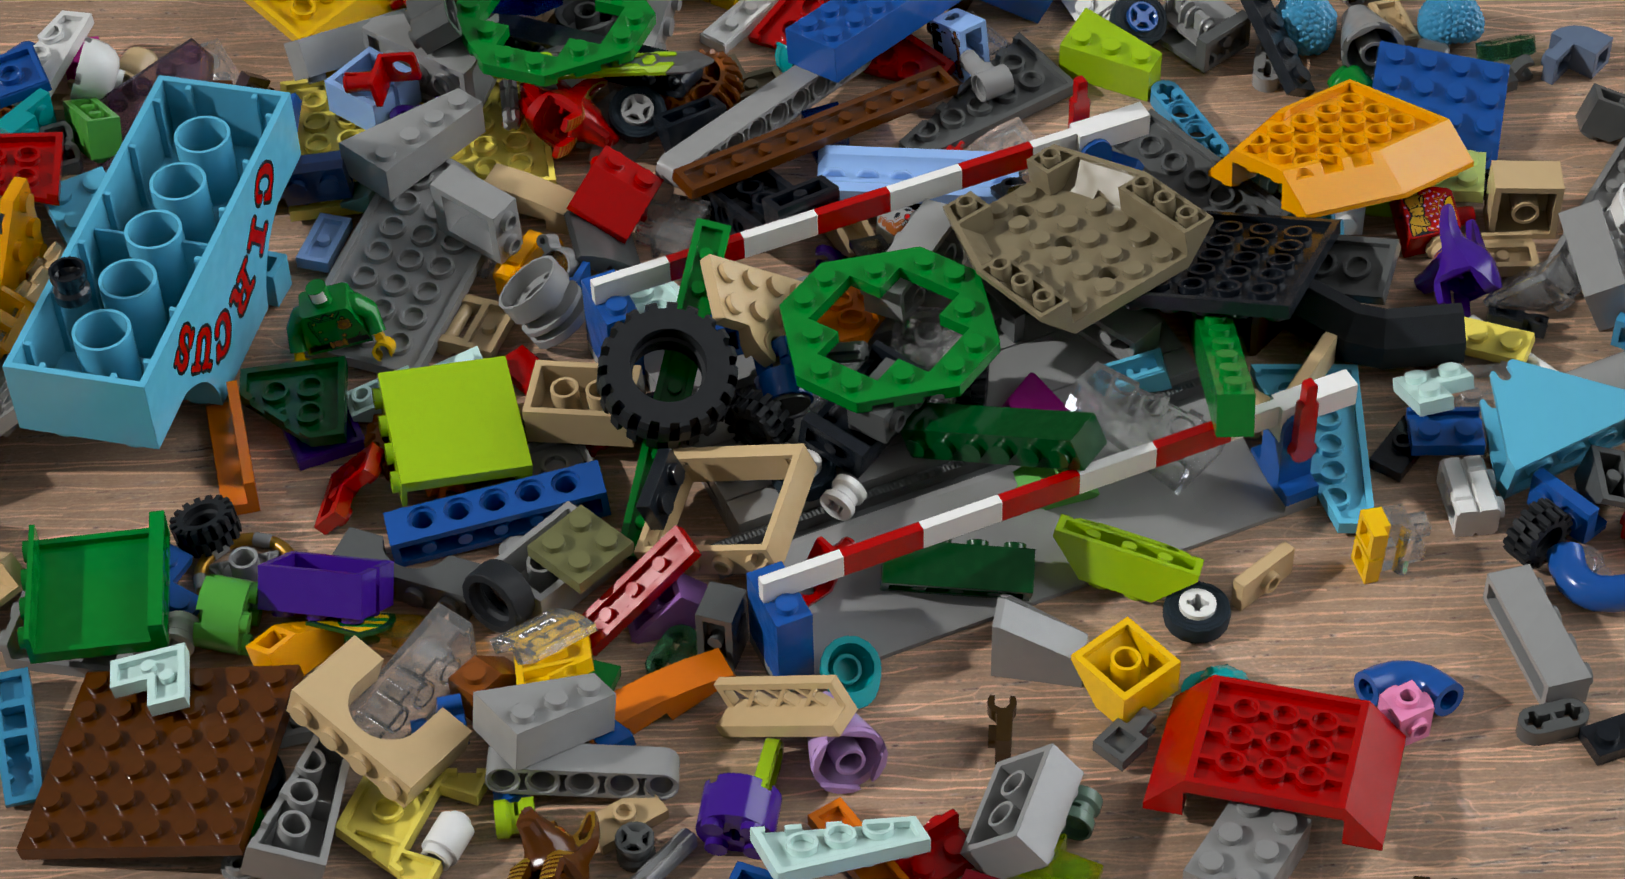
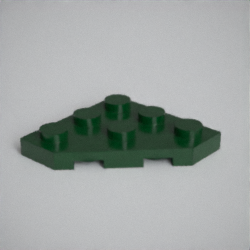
M345 355L240 369L239 395L243 405L310 447L347 443L348 363Z

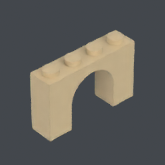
M354 635L292 689L286 711L290 713L292 719L298 725L307 727L319 737L321 743L327 749L337 752L349 762V765L357 774L367 777L378 786L380 792L387 799L394 800L405 808L466 751L472 731L442 707L416 732L405 738L386 740L364 732L352 719L348 706L378 680L384 658Z

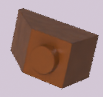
M474 655L448 678L450 695L461 694L465 716L473 721V692L516 685L515 664L505 656Z

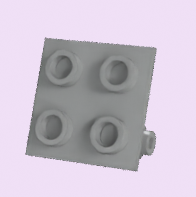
M1166 0V5L1163 6L1166 11L1167 23L1195 46L1197 37L1203 32L1209 31L1222 23L1226 18L1237 13L1222 0Z

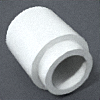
M456 810L441 812L422 842L423 850L421 854L441 860L443 871H447L450 866L456 865L475 833L469 817Z

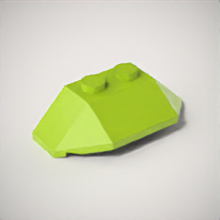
M1064 514L1060 515L1053 533L1055 541L1079 580L1088 582L1090 586L1096 589H1110L1122 593L1125 597L1134 601L1144 600L1152 603L1197 583L1204 563V559L1196 556L1192 557L1187 552L1169 544L1100 522L1082 518L1073 519V517Z

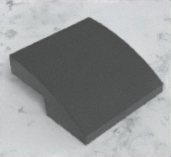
M568 210L564 213L577 261L581 263L582 261L590 262V268L599 274L604 272L609 266L619 271L641 264L632 234L624 244Z

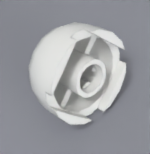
M86 36L76 71L75 83H73L70 95L71 100L96 97L103 102L111 96L114 88L121 89L125 70L119 69L120 58L116 50L109 44Z

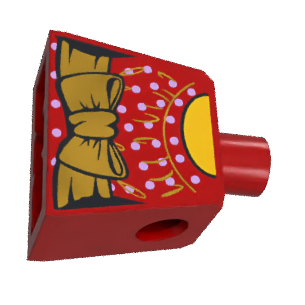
M1428 187L1409 198L1390 201L1389 205L1403 258L1426 253V245L1433 237L1440 235L1439 222L1442 206L1446 204L1453 206L1460 230L1461 227H1466L1468 220H1476L1474 207H1456L1452 191L1449 188Z

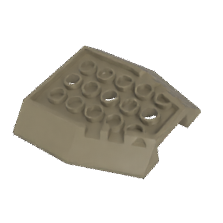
M1055 144L1044 148L1039 153L1026 159L1030 182L1018 187L997 201L988 204L969 191L943 206V211L977 275L1040 322L1074 334L1189 268L1214 222L1213 216L1145 171Z

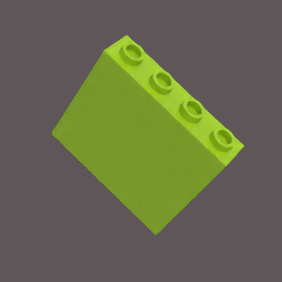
M506 356L377 373L378 388H372L373 405L375 410L381 409L382 415L378 416L379 432L381 437H387L388 443H384L385 460L387 465L393 464L394 471H390L391 488L393 493L400 494L402 507L408 506L407 492L514 476L515 480L533 476V464Z

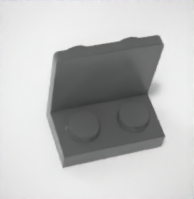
M1241 10L1233 16L1226 18L1222 23L1209 31L1203 32L1197 37L1196 46L1174 28L1165 33L1159 43L1202 73H1206L1249 46L1251 21L1246 11Z

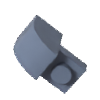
M1578 25L1565 26L1553 31L1549 48L1541 59V65L1543 66L1541 80L1553 85L1568 69L1592 79L1608 64L1613 37L1593 28Z

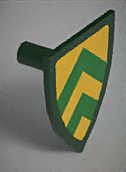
M380 613L378 616L365 618L361 624L341 623V618L329 617L328 620L305 621V625L344 634V644L355 635L366 645H372L380 642L381 632H385L395 625L396 616L394 613Z

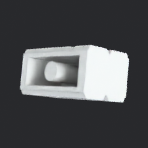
M1481 455L1465 456L1463 459L1459 457L1442 459L1439 462L1436 482L1453 534L1456 537L1473 536L1474 533H1477V535L1494 534L1498 530L1500 518H1504L1505 505L1502 496L1495 495L1496 480L1493 469L1486 468Z

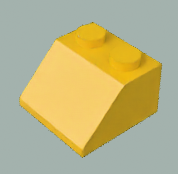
M1128 616L1071 655V661L1095 707L1112 722L1120 718L1125 723H1128L1143 707L1149 710L1153 709L1179 689L1181 661Z

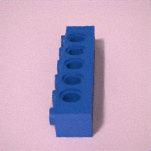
M594 460L481 489L470 490L445 498L434 499L409 507H401L393 511L384 512L383 516L395 564L406 567L502 543L511 536H524L567 501L576 507L583 505L600 518L610 516L611 510L599 462Z

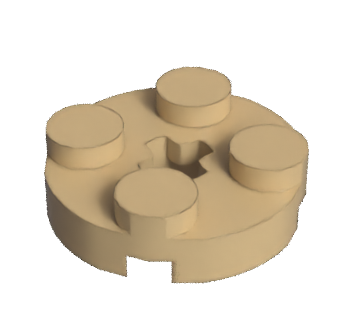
M54 242L45 252L43 259L39 256L35 257L26 269V273L30 276L27 280H23L14 292L36 304L49 280L48 268L55 260L61 258L65 248L59 243Z

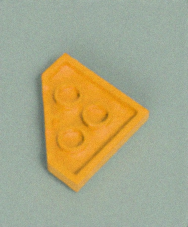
M14 176L0 200V213L5 214L2 220V234H0V289L5 285L15 291L19 284L30 276L26 273L29 264L37 256L43 259L48 249L47 244L43 241L41 221L37 218L34 207V195L30 192L27 178Z

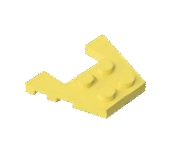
M447 768L405 808L396 801L387 799L380 792L378 786L363 776L336 823V836L397 879H439L443 872L442 861L412 852L410 849L441 795L479 806L488 789L485 782L486 768H477L476 773H458L457 768Z

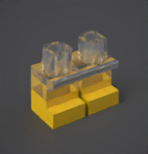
M1402 503L1360 510L1356 529L1357 535H1355L1351 559L1364 584L1378 582L1380 572L1391 569L1398 575H1406L1409 563L1424 561L1426 551L1421 537L1430 536L1431 523L1424 511L1408 514Z

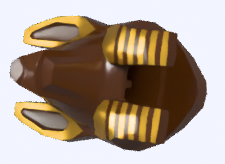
M531 806L525 807L521 814H519L516 822L524 848V859L510 869L507 879H589V863L598 847L600 839L599 818L596 812H587L579 830L572 836L563 827L558 826L555 821H548Z

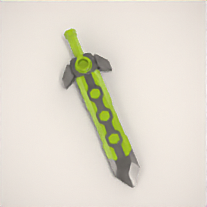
M565 45L555 46L539 53L557 57ZM696 50L637 53L631 62L621 65L617 62H609L601 65V71L577 78L572 73L559 77L558 80L691 74L714 63V59ZM556 84L547 87L534 85L544 91L558 89Z

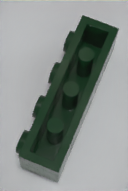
M952 539L883 562L881 565L880 590L996 599L1001 597L1002 594H1008L1020 600L1030 601L1034 591L1036 549L1026 548L1027 545L1021 542H1006L1004 547L989 546V541L982 539L967 540L966 544L951 543Z

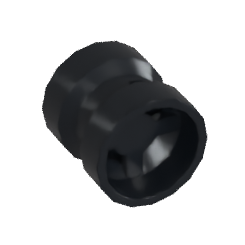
M71 256L55 260L48 268V275L53 285L56 303L68 309L85 305L90 300L92 291L90 283L86 279L87 271L84 262L77 257Z

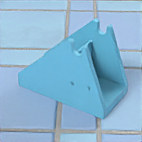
M1511 359L1507 363L1506 368L1511 375L1509 380H1502L1495 371H1491L1489 377L1496 408H1491L1484 399L1480 400L1479 406L1492 469L1495 474L1496 488L1503 499L1530 488L1532 474L1542 467L1555 476L1580 464L1591 445L1612 449L1625 443V389Z

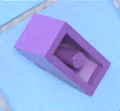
M683 573L628 625L632 642L640 644L690 634L696 629L695 613L707 589V584Z

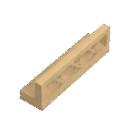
M837 675L719 677L714 683V687L728 706L715 726L722 737H840L858 710ZM788 689H793L807 698H801ZM818 689H829L834 698ZM734 690L749 699H739ZM759 690H765L777 698H771Z

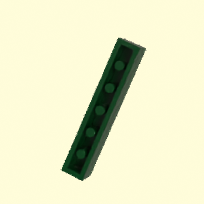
M924 402L919 409H916L907 418L903 429L900 431L912 458L1084 471L1108 443L1095 413L929 402Z

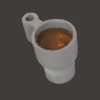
M554 233L539 235L536 242L543 249V256H552L569 274V277H573L581 262L576 260L574 250L569 247H562L559 237Z

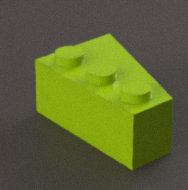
M1088 8L1083 10L1060 44L1059 67L1072 79L1082 75L1088 84L1146 102L1151 97V86L1160 81L1162 53Z

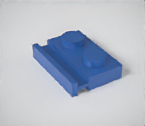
M1407 407L1405 420L1408 425L1407 433L1411 456L1484 455L1486 443L1482 420L1479 416L1480 408L1454 407L1453 410L1420 417L1411 407Z

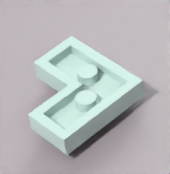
M1455 362L1443 363L1438 368L1427 371L1411 370L1406 372L1405 376L1392 378L1393 391L1420 417L1453 410L1454 396L1452 394L1474 389V376L1460 363Z
M185 642L110 661V689L114 697L119 698L147 691V707L152 717L190 707V652Z

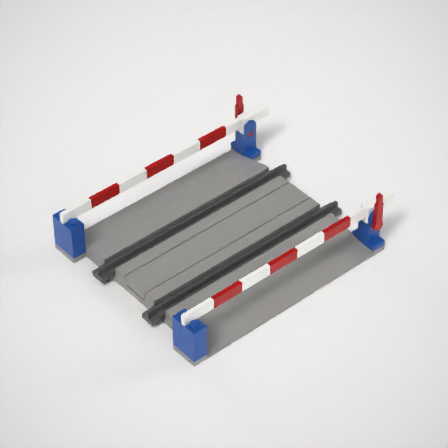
M1082 75L1077 76L1073 80V96L1069 99L1068 129L730 235L724 258L738 261L923 202L925 198L933 199L1027 169L1026 159L1053 144L1112 161V146L1149 134L1151 115L1141 102H1137L1090 117L1088 82ZM689 248L619 271L613 269L581 279L588 350L596 363H598L604 339L610 337L611 328L617 321L624 323L626 314L637 309L629 295L681 279ZM967 256V262L964 265L974 269ZM808 275L797 278L796 280L804 281V279ZM926 292L924 302L903 322L886 317L867 342L868 350L871 351L872 344L879 340L885 345L895 348L900 354L913 362L925 366L930 371L963 336L940 325L939 314L953 300L935 292L933 294ZM1021 308L1025 312L1024 338L1013 343L996 326L1001 352L989 364L987 406L1001 407L1030 372L1035 373L1070 411L1095 413L1108 442L1084 471L1067 470L1016 488L1018 485L1013 471L1021 466L912 458L900 433L859 478L836 465L837 475L846 474L858 480L865 488L867 498L861 505L855 506V513L848 521H841L829 515L822 507L820 499L805 502L784 564L780 561L746 573L750 643L769 676L821 675L820 658L825 647L834 639L845 635L858 636L868 641L876 649L880 660L994 620L997 604L996 598L880 590L881 565L883 562L952 539L951 543L966 544L967 540L982 539L989 541V546L1004 547L1006 542H1021L1027 545L1026 548L1036 549L1033 595L1030 601L1021 600L1034 606L1090 586L1088 582L1078 579L1053 537L1061 514L1069 515L1073 519L1082 518L1100 522L1169 544L1186 552L1317 505L1319 485L1310 474L1312 456L1317 449V445L1314 442L1317 417L1356 404L1358 384L1347 369L1315 380L1312 378L1305 379L1301 385L1272 394L1270 401L1255 405L1254 434L1263 431L1262 444L1252 447L1250 451L1243 437H1216L1197 364L1157 309L1144 308L1143 310L1153 314L1162 321L1159 346L1157 348H1161L1172 389L1098 397L1092 368L1118 359L1078 334L1040 322ZM665 350L650 352L635 363V365L642 366L644 385H647L650 392H655ZM744 354L737 356L738 380L730 407L744 391L753 389L755 392L756 390L754 379L757 376L752 356L745 358ZM864 359L863 362L842 363V365L857 371L867 359ZM699 368L697 370L692 395L699 389L701 385L702 376ZM1105 377L1106 382L1113 381L1112 377ZM813 394L814 400L806 410L796 415L788 416L787 418L794 420L792 427L795 428V432L792 435L799 436L801 420L809 410L817 414L829 400ZM942 394L933 395L928 402L955 404L956 397L945 399ZM725 421L718 422L716 430L709 436L701 434L699 442L688 446L685 440L680 441L682 448L742 446L744 444L741 441L735 442L733 439L735 434L728 432L727 427L729 425L725 424ZM772 480L702 482L731 534V537L710 545L762 544L779 493L772 484ZM1098 488L1100 493L1099 496L1093 499L1048 510L1041 509L1044 506ZM820 536L826 539L832 546L843 537H850L856 542L855 544L807 560L815 540ZM718 574L720 580L735 575V574H730V575H720V574ZM838 578L833 591L808 608L801 594L811 595L814 593V586Z

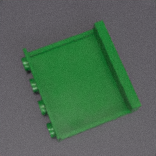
M164 510L149 512V528L39 540L35 524L29 525L28 540L22 542L23 559L27 563V569H21V585L25 592V597L19 599V611L21 619L24 620V626L18 627L17 635L19 647L21 650L26 649L30 664L152 651L169 646L170 531Z

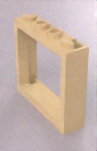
M804 443L673 449L672 451L686 471L685 479L679 488L674 502V509L669 515L664 530H651L645 522L634 550L638 560L678 524L693 482L784 479L762 544L696 545L702 556L684 574L689 576L697 574H746L780 561L784 564L817 470V465Z

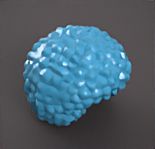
M1280 0L1275 9L1283 18L1284 27L1290 39L1296 44L1298 55H1320L1328 50L1335 38L1338 17L1337 12L1329 1Z
M1426 0L1421 6L1417 17V29L1421 39L1427 38L1447 45L1476 41L1485 31V18L1475 0Z

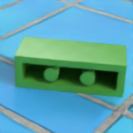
M96 97L63 101L65 121L72 128L75 143L79 150L90 160H94L95 163L112 162L122 144L120 117Z

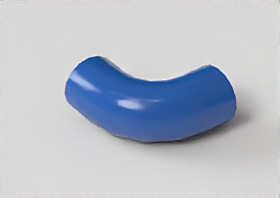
M1561 542L1548 549L1546 557L1550 574L1558 591L1568 600L1593 612H1625V574L1608 576L1594 573L1586 563L1583 546L1576 542Z
M1387 661L1361 670L1354 677V687L1359 699L1371 701L1375 706H1378L1379 695L1393 685L1399 686L1413 680L1422 692H1426L1431 697L1435 708L1434 713L1441 717L1452 713L1459 706L1464 695L1462 685L1451 676L1432 665L1416 661Z

